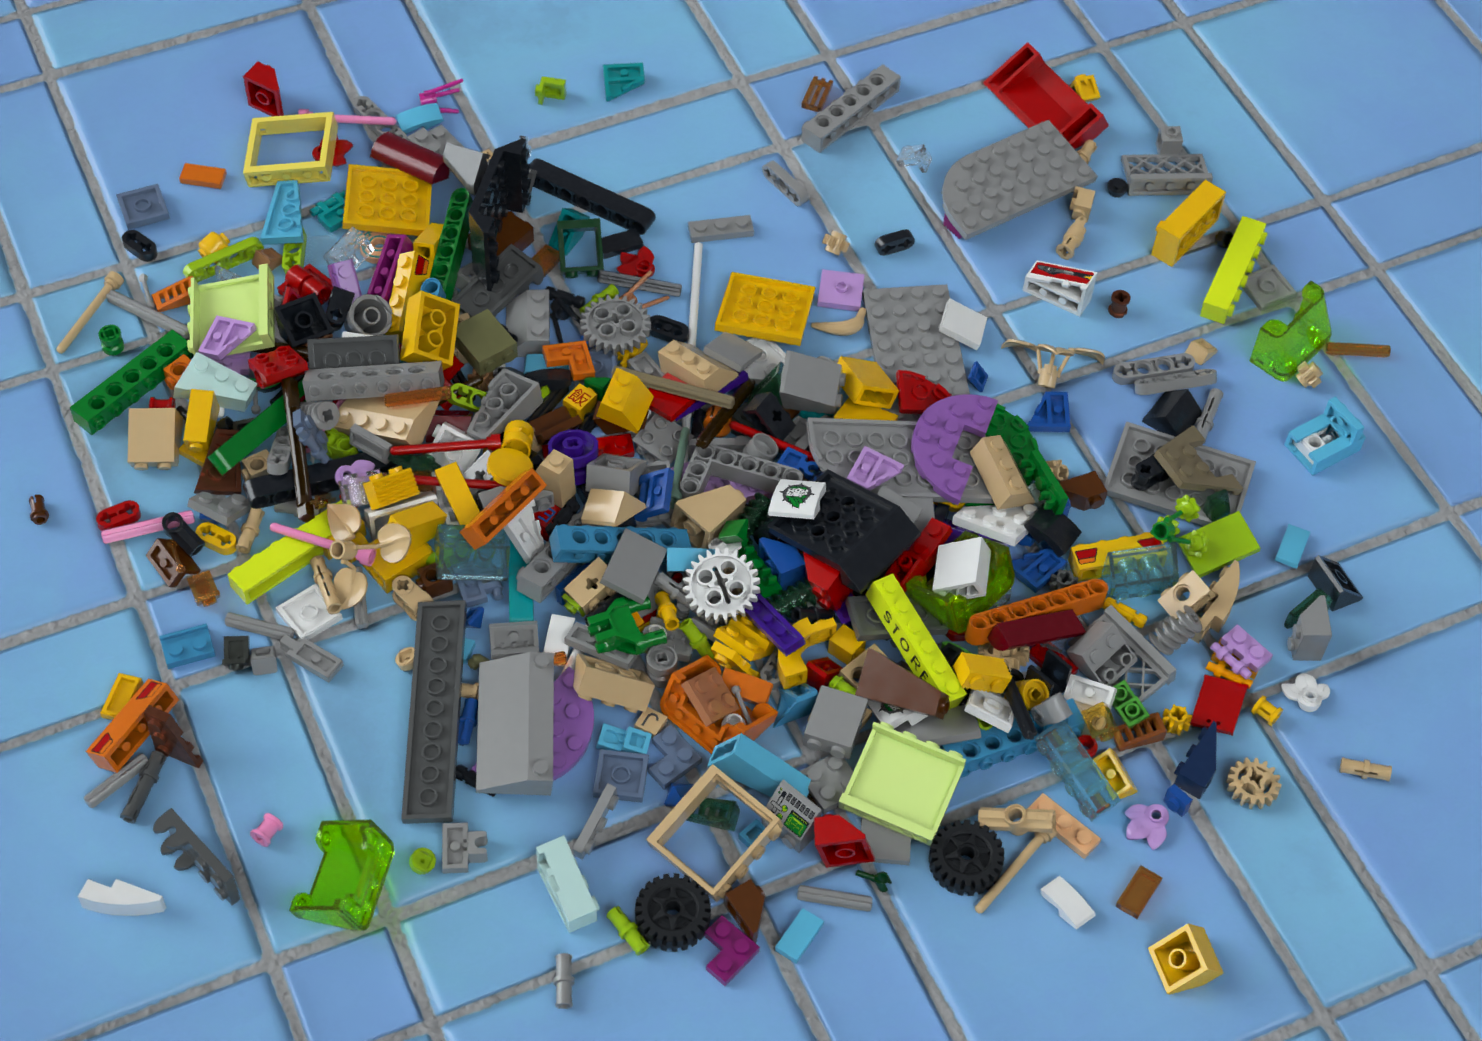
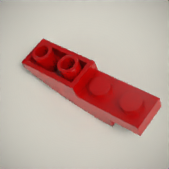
M932 517L908 551L905 550L894 561L884 577L893 573L904 592L912 588L936 563L938 546L943 545L953 532L951 526Z

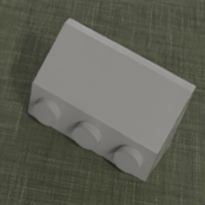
M549 289L526 290L506 306V327L509 332L518 337V357H526L527 354H543L542 346L550 345Z

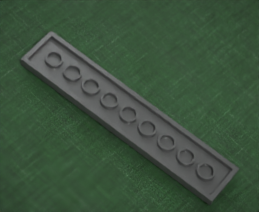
M465 600L418 602L401 817L403 824L453 822L467 612Z

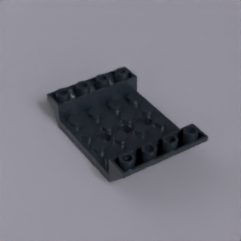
M524 138L494 150L469 209L473 271L487 291H492L494 284H497L500 278V271L497 270L499 257L496 256L498 251L496 236L497 232L500 233L502 230L503 217H507L508 211L523 213L526 205L529 206L531 202V193H529L531 179L528 178L530 164L527 163L530 150L527 148V142Z
M827 469L809 480L826 483V492L820 500V511L814 519L770 516L753 534L759 539L765 537L776 541L780 538L840 571L842 584L861 594L921 535V532L900 506ZM852 503L854 504V505H852V506H850V507H845V506H844L845 504H846V505H849V504H852ZM839 518L836 521H829V519ZM822 532H823V534H822V535H819V536L813 535V534H815V533H822Z

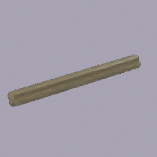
M617 365L611 371L613 377L616 368L622 369L638 376L648 388L715 406L732 409L735 404V397Z

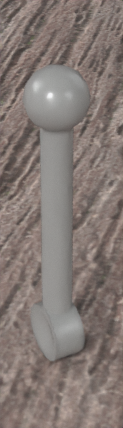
M142 273L139 276V281L142 282L145 291L146 306L154 309L155 304L151 300L146 282L148 276Z
M256 390V394L253 397V406L251 407L253 414H259L261 411L258 405V390Z
M734 685L731 691L737 697L747 724H750L752 721L741 697V688L738 685Z

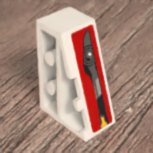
M1037 260L1025 276L1023 291L1080 317L1091 301L1098 272Z

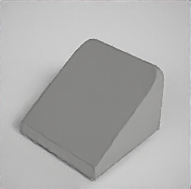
M275 646L251 649V664L254 675L277 672Z

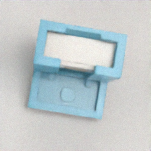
M1335 396L1328 400L1322 415L1289 431L1284 445L1313 476L1360 451L1366 436L1363 434L1364 426L1361 421Z

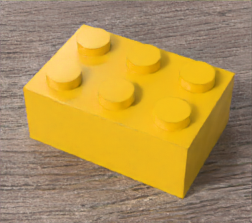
M422 290L409 297L400 360L408 363L442 361L443 370L453 365L460 304Z

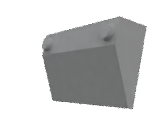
M526 652L479 663L476 793L551 795L553 785L554 653Z

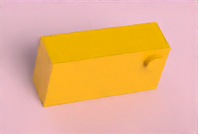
M1204 180L1164 221L1161 220L1155 229L1157 234L1151 255L1173 267L1218 221L1226 191Z

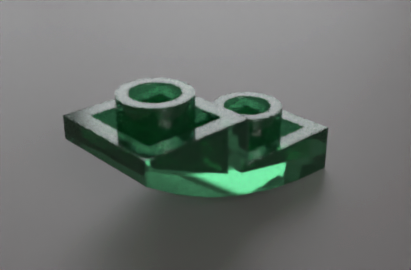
M390 453L388 460L415 471H434L442 467L435 462L436 459L427 453L421 455H392Z

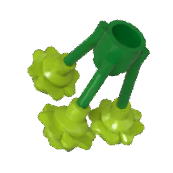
M1186 494L1176 500L1177 505L1175 509L1177 512L1171 516L1166 515L1165 518L1163 516L1158 517L1150 533L1157 540H1162L1163 543L1168 541L1169 543L1186 544L1185 549L1189 550L1188 554L1190 556L1201 557L1202 552H1207L1209 538L1205 537L1204 531L1198 532L1193 530L1191 534L1186 536V539L1175 537L1180 533V529L1177 528L1179 522L1174 519L1180 517L1181 519H1186L1187 522H1191L1199 517L1200 507L1196 499L1190 498Z

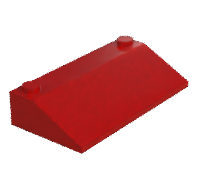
M1029 42L983 82L1027 128L1049 120L1074 149L1083 146L1086 140H1094L1109 126L1104 115L1092 103L1088 105L1044 62L1041 54Z

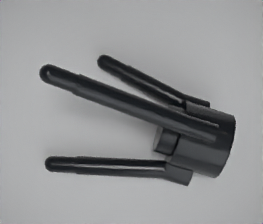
M562 297L555 299L550 305L553 311L550 313V317L553 320L559 344L563 343L558 319L566 320L571 316L579 324L581 320L565 298Z

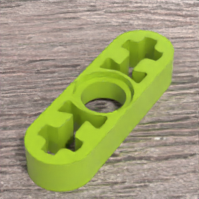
M304 228V243L284 244L282 268L285 274L294 265H300L304 268L307 241ZM299 248L297 252L289 253L292 249Z
M462 383L449 386L445 393L449 403L475 413L479 411L480 407H476L473 404V396L477 395L482 400L483 396L487 394V392ZM458 389V394L463 396L467 395V397L461 396L459 398H456V394L453 393V391Z

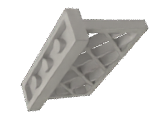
M1202 154L1122 155L1121 157L1128 183V196L1190 195L1204 180L1210 183L1213 180L1212 173H1208ZM1189 161H1198V164L1194 165ZM1128 162H1135L1137 165L1134 166ZM1149 162H1156L1157 165L1155 166ZM1169 162H1176L1178 164L1175 166ZM1184 166L1190 170L1187 172L1181 168ZM1142 167H1145V168L1149 169V171L1146 172V171L1142 170L1141 168H1142ZM1162 167H1165V168L1169 169V171L1166 172V171L1162 170L1161 168H1162Z
M1112 605L1104 610V614L1085 628L1087 632L1097 621L1115 624L1135 656L1142 661V668L1130 667L1125 672L1126 682L1128 673H1142V683L1127 682L1130 688L1141 689V695L1138 697L1141 703L1165 684L1169 685L1175 680L1176 668ZM1082 636L1074 637L1068 642V645L1071 647ZM1145 674H1155L1160 679L1155 684H1144Z

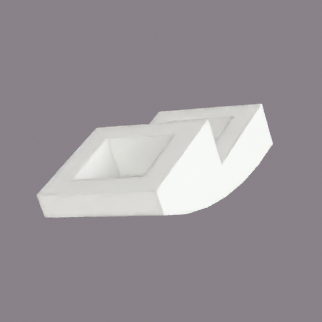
M551 615L544 652L554 653V666L565 667L571 647L565 644V637L575 624V618Z
M1058 876L1040 889L1041 896L1054 905L1059 911V916L1075 929H1078L1095 917V912L1089 904L1062 877Z

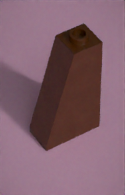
M868 648L855 693L856 696L943 720L944 714H947L950 707L949 695L885 655Z

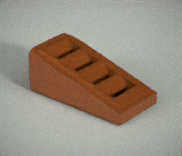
M1158 712L1149 714L1150 717L1131 728H1128L1126 724L1112 728L1110 733L1118 751L1163 741L1167 731ZM1141 728H1144L1147 734L1144 735ZM1131 731H1135L1137 738H1134ZM1121 733L1126 734L1128 741H1124Z

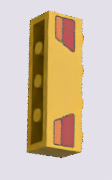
M417 251L399 254L391 298L389 300V305L392 309V325L385 335L398 334L399 343H402L408 298L420 292L422 283L430 278L433 261Z
M1145 532L1136 536H1122L1113 540L1078 544L1071 547L1068 562L1074 577H1078V582L1164 567L1168 553L1162 540H1157L1150 532Z

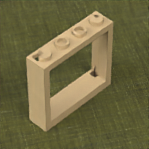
M712 764L646 840L656 852L681 873L689 876L691 881H696L699 887L702 886L705 889L706 894L718 902L720 898L724 899L725 894L732 890V885L737 879L740 880L747 874L748 866L753 860H758L762 857L766 850V845L771 840L775 841L780 836L783 824L780 818ZM719 783L769 825L713 888L665 848L664 845Z

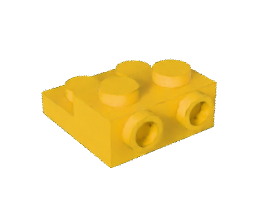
M740 614L737 615V621H734L731 617L728 625L718 627L713 635L750 662L772 655L776 647L746 616L743 617Z

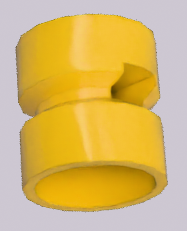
M523 420L509 422L504 430L501 448L516 449L529 457L534 436L532 426Z
M1039 679L1015 681L1028 711H1031L1032 707L1042 704L1044 700L1049 698L1048 687L1043 681Z

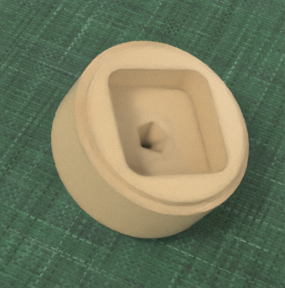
M414 647L404 648L397 654L395 662L402 671L413 669Z

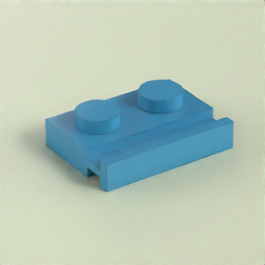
M207 623L159 636L168 669L216 656Z

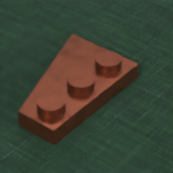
M216 429L194 490L195 494L202 491L213 495L241 494L240 462L221 475L207 458L239 430Z
M148 705L144 711V716L155 750L163 753L166 757L170 756L199 769L203 759L201 756L192 753L194 746L191 742L185 741L181 737L183 731L172 715Z

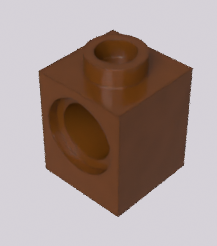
M444 560L417 569L418 579L415 580V583L432 598L454 590L452 576Z

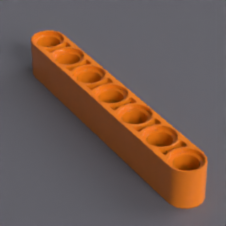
M1091 579L973 614L969 618L964 638L969 644L979 646L990 643L987 637L996 623L1073 609L1076 616L1099 610L1104 604L1109 586L1101 579Z

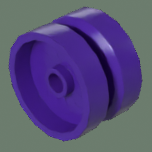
M583 430L559 432L548 442V455L555 449L572 458L575 485L585 484L587 464L598 457V440L594 435Z

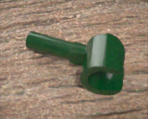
M861 870L856 872V876L875 882L880 892L888 891L885 883L892 884L886 872H879L876 875Z

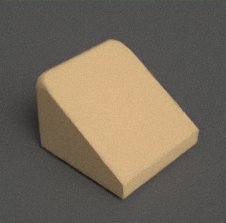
M1200 338L1191 341L1185 353L1193 356L1195 362L1202 365L1215 355L1218 350L1206 340Z

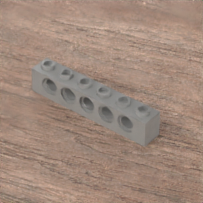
M883 64L877 69L872 70L867 77L859 80L853 88L846 90L840 98L833 100L827 108L819 111L810 121H806L801 129V141L818 153L822 152L896 94L900 88L901 76Z
M442 361L309 369L306 371L302 382L306 402L442 393L444 374Z
M586 503L583 509L578 514H574L567 524L569 526L590 525L604 527L602 525L583 524L581 522ZM547 541L543 550L539 554L536 553L530 563L525 568L522 567L517 573V591L541 603L555 589V586L579 563L553 562L550 542Z

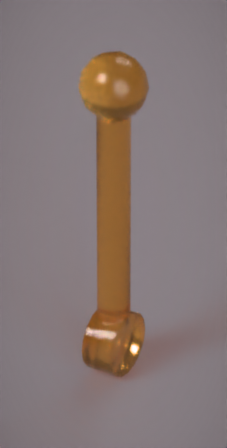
M170 539L167 542V546L172 550L177 564L176 571L184 573L185 566L181 564L176 550L177 543Z

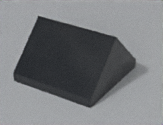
M315 293L274 307L280 336L292 348L306 344L308 339H319L334 332Z
M1189 389L1164 392L1143 418L1142 422L1159 432L1176 437L1189 427L1194 426L1202 411Z
M1320 555L1315 557L1308 578L1320 595H1325L1326 603L1332 612L1363 599L1338 562Z

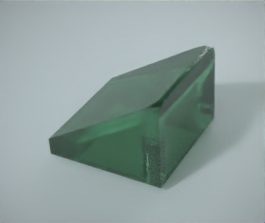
M1226 489L1207 496L1203 512L1210 521H1217L1230 514L1229 496Z

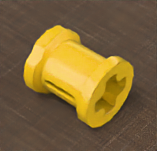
M1263 695L1256 702L1251 713H1257L1268 721L1269 726H1272L1284 709L1275 707Z

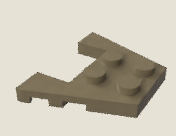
M1195 426L1189 427L1160 447L1154 454V457L1179 489L1205 491L1207 488L1221 494L1225 491H1232V495H1240L1244 489L1233 474L1215 477L1209 470V466L1202 461L1194 448L1202 446L1205 441Z

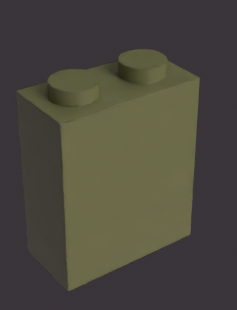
M489 309L458 324L455 347L480 376L492 372L497 367L509 363L518 357L517 342Z

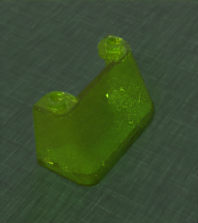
M1313 281L1304 286L1302 290L1303 299L1299 311L1294 315L1293 321L1286 325L1279 320H1269L1259 330L1249 361L1279 381L1290 380L1298 372L1297 367L1304 361L1308 363L1330 341L1332 330L1325 293Z
M965 530L954 542L981 536ZM982 537L991 550L986 596L966 599L964 596L959 594L956 596L950 592L942 596L932 590L934 577L926 582L925 578L919 575L913 577L905 584L907 593L910 598L948 629L958 634L966 631L969 618L973 614L987 611L1013 586L1015 573L1009 547Z
M371 819L321 821L315 840L320 850L324 853L310 894L297 893L291 902L289 911L299 919L352 931H365L370 926L394 856L393 842Z

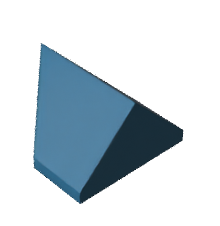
M806 683L785 690L783 687L779 689L778 715L774 721L773 728L811 714L818 696L817 689Z

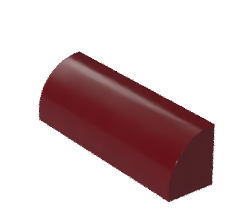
M386 132L382 134L372 147L370 157L430 184L449 179L450 169L444 163L443 155L393 133Z
M1073 609L996 623L987 639L996 650L1006 651L1082 636L1086 631Z

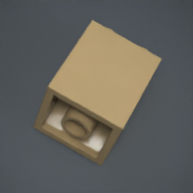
M129 408L127 462L135 470H148V467H157L159 470H171V466H178V449L181 445L183 417L176 408Z
M726 485L678 500L674 506L670 526L677 529H687L690 544L693 547L709 549L708 543L719 536L726 521L741 519L747 499L740 490L734 489L731 485Z

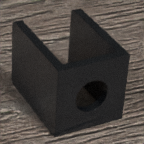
M1048 649L1041 671L1030 665L1027 669L1025 680L1039 679L1043 681L1048 687L1049 697L1065 691L1072 667L1055 652Z

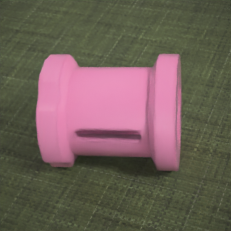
M266 813L263 816L264 820L257 829H252L250 832L251 837L264 847H268L271 843L270 839L277 831L283 829V823L270 813Z

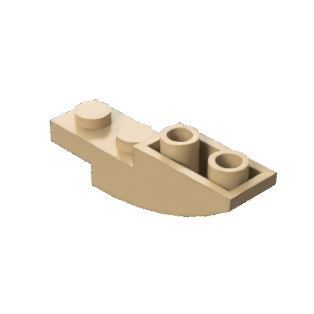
M1234 560L1230 567L1225 566L1218 582L1213 581L1209 586L1216 596L1204 608L1203 613L1205 614L1202 618L1199 617L1202 624L1201 632L1195 633V636L1190 638L1198 644L1210 628L1219 633L1231 612L1240 580L1239 562Z

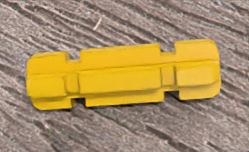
M1107 597L1103 604V609L1112 605L1129 623L1134 622L1133 625L1139 628L1145 626L1148 619L1146 615L1142 613L1137 614V611L1121 602L1118 604L1114 598Z

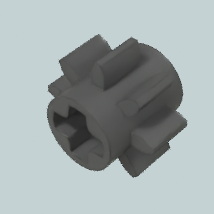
M1059 569L1057 575H1051L1049 590L1054 591L1077 584L1078 577H1074L1071 570Z

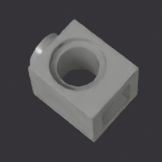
M1160 126L1156 140L1157 153L1180 154L1183 144L1180 126Z

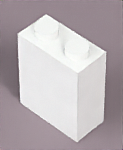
M982 537L938 546L932 590L942 604L986 596L991 550Z

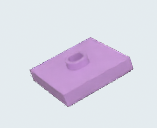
M822 269L817 307L858 311L861 307L865 274Z

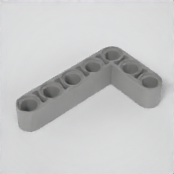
M709 444L706 449L701 447L695 448L680 482V492L682 499L703 493L710 476H715L774 493L780 479L803 481V474L800 470Z

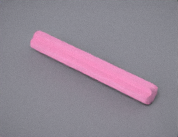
M192 510L178 513L187 525L195 522ZM164 516L101 531L104 544L163 531L162 519ZM172 521L168 524L167 528L179 527L180 523Z

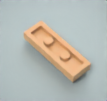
M1044 793L1027 808L1055 810L1056 837L1083 859L1101 841L1099 836Z

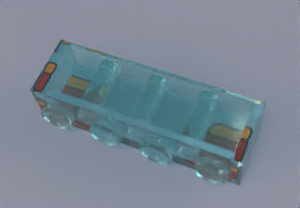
M1065 719L1043 731L1035 739L1038 751L1047 757L1054 774L1060 776L1065 783L1064 786L1067 793L1072 797L1074 796L1079 803L1081 813L1088 817L1091 822L1121 801Z

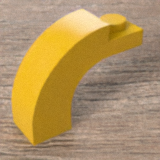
M808 617L792 625L804 637L806 644L787 657L778 649L777 673L784 690L807 682L808 670L801 654L808 647L827 641L834 635L837 629L834 618L821 619L811 624Z

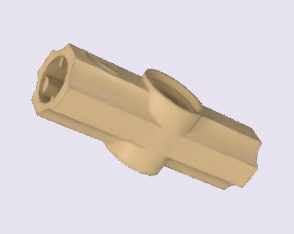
M1012 804L1007 808L981 807L978 812V822H980V827L982 828L984 825H987L989 830L1010 831V833L1016 836L1024 835L1027 832L1054 833L1056 829L1055 810L1024 809L1019 804ZM1021 818L1019 821L1013 822V820Z

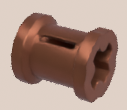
M1116 290L1112 293V304L1109 305L1108 312L1114 318H1123L1127 314V305L1131 299L1128 292Z

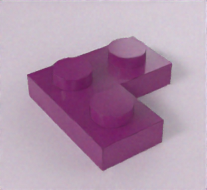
M722 915L705 931L704 937L721 950L706 965V971L726 986L760 952V947Z

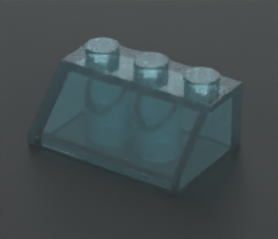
M438 524L434 537L437 580H508L510 538L504 529L497 533L486 545L474 550L459 533L466 525Z
M1176 543L1108 552L1100 578L1109 586L1106 596L1112 597L1117 601H1123L1127 598H1144L1149 595L1160 594L1165 589L1172 588L1178 583L1179 579Z

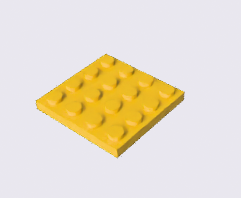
M349 164L342 229L419 236L429 226L432 184L399 169Z
M731 272L715 322V331L801 346L816 287Z

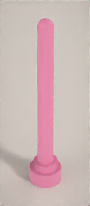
M299 109L298 114L313 113L309 109ZM334 115L337 123L396 124L394 117Z
M278 523L270 525L272 532L330 549L332 542H334L333 540ZM376 549L358 550L355 558L360 564L370 567L375 561Z

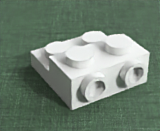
M444 422L442 426L438 424L432 434L435 437L433 443L476 440L447 422ZM482 449L422 453L421 456L425 458L422 464L436 470L456 462L463 474L476 461Z

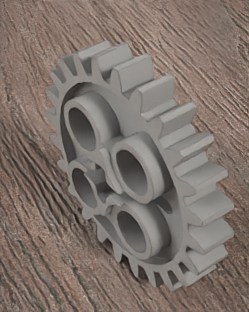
M616 294L614 299L607 295L604 301L599 297L598 304L592 301L591 307H585V313H581V335H583L584 341H589V347L596 345V352L604 349L605 355L612 351L613 356L616 355L617 351H620L622 355L625 354V350L632 353L633 346L640 349V342L646 343V337L650 336V315H647V308L642 309V303L635 305L634 298L627 301V296L619 299V296Z

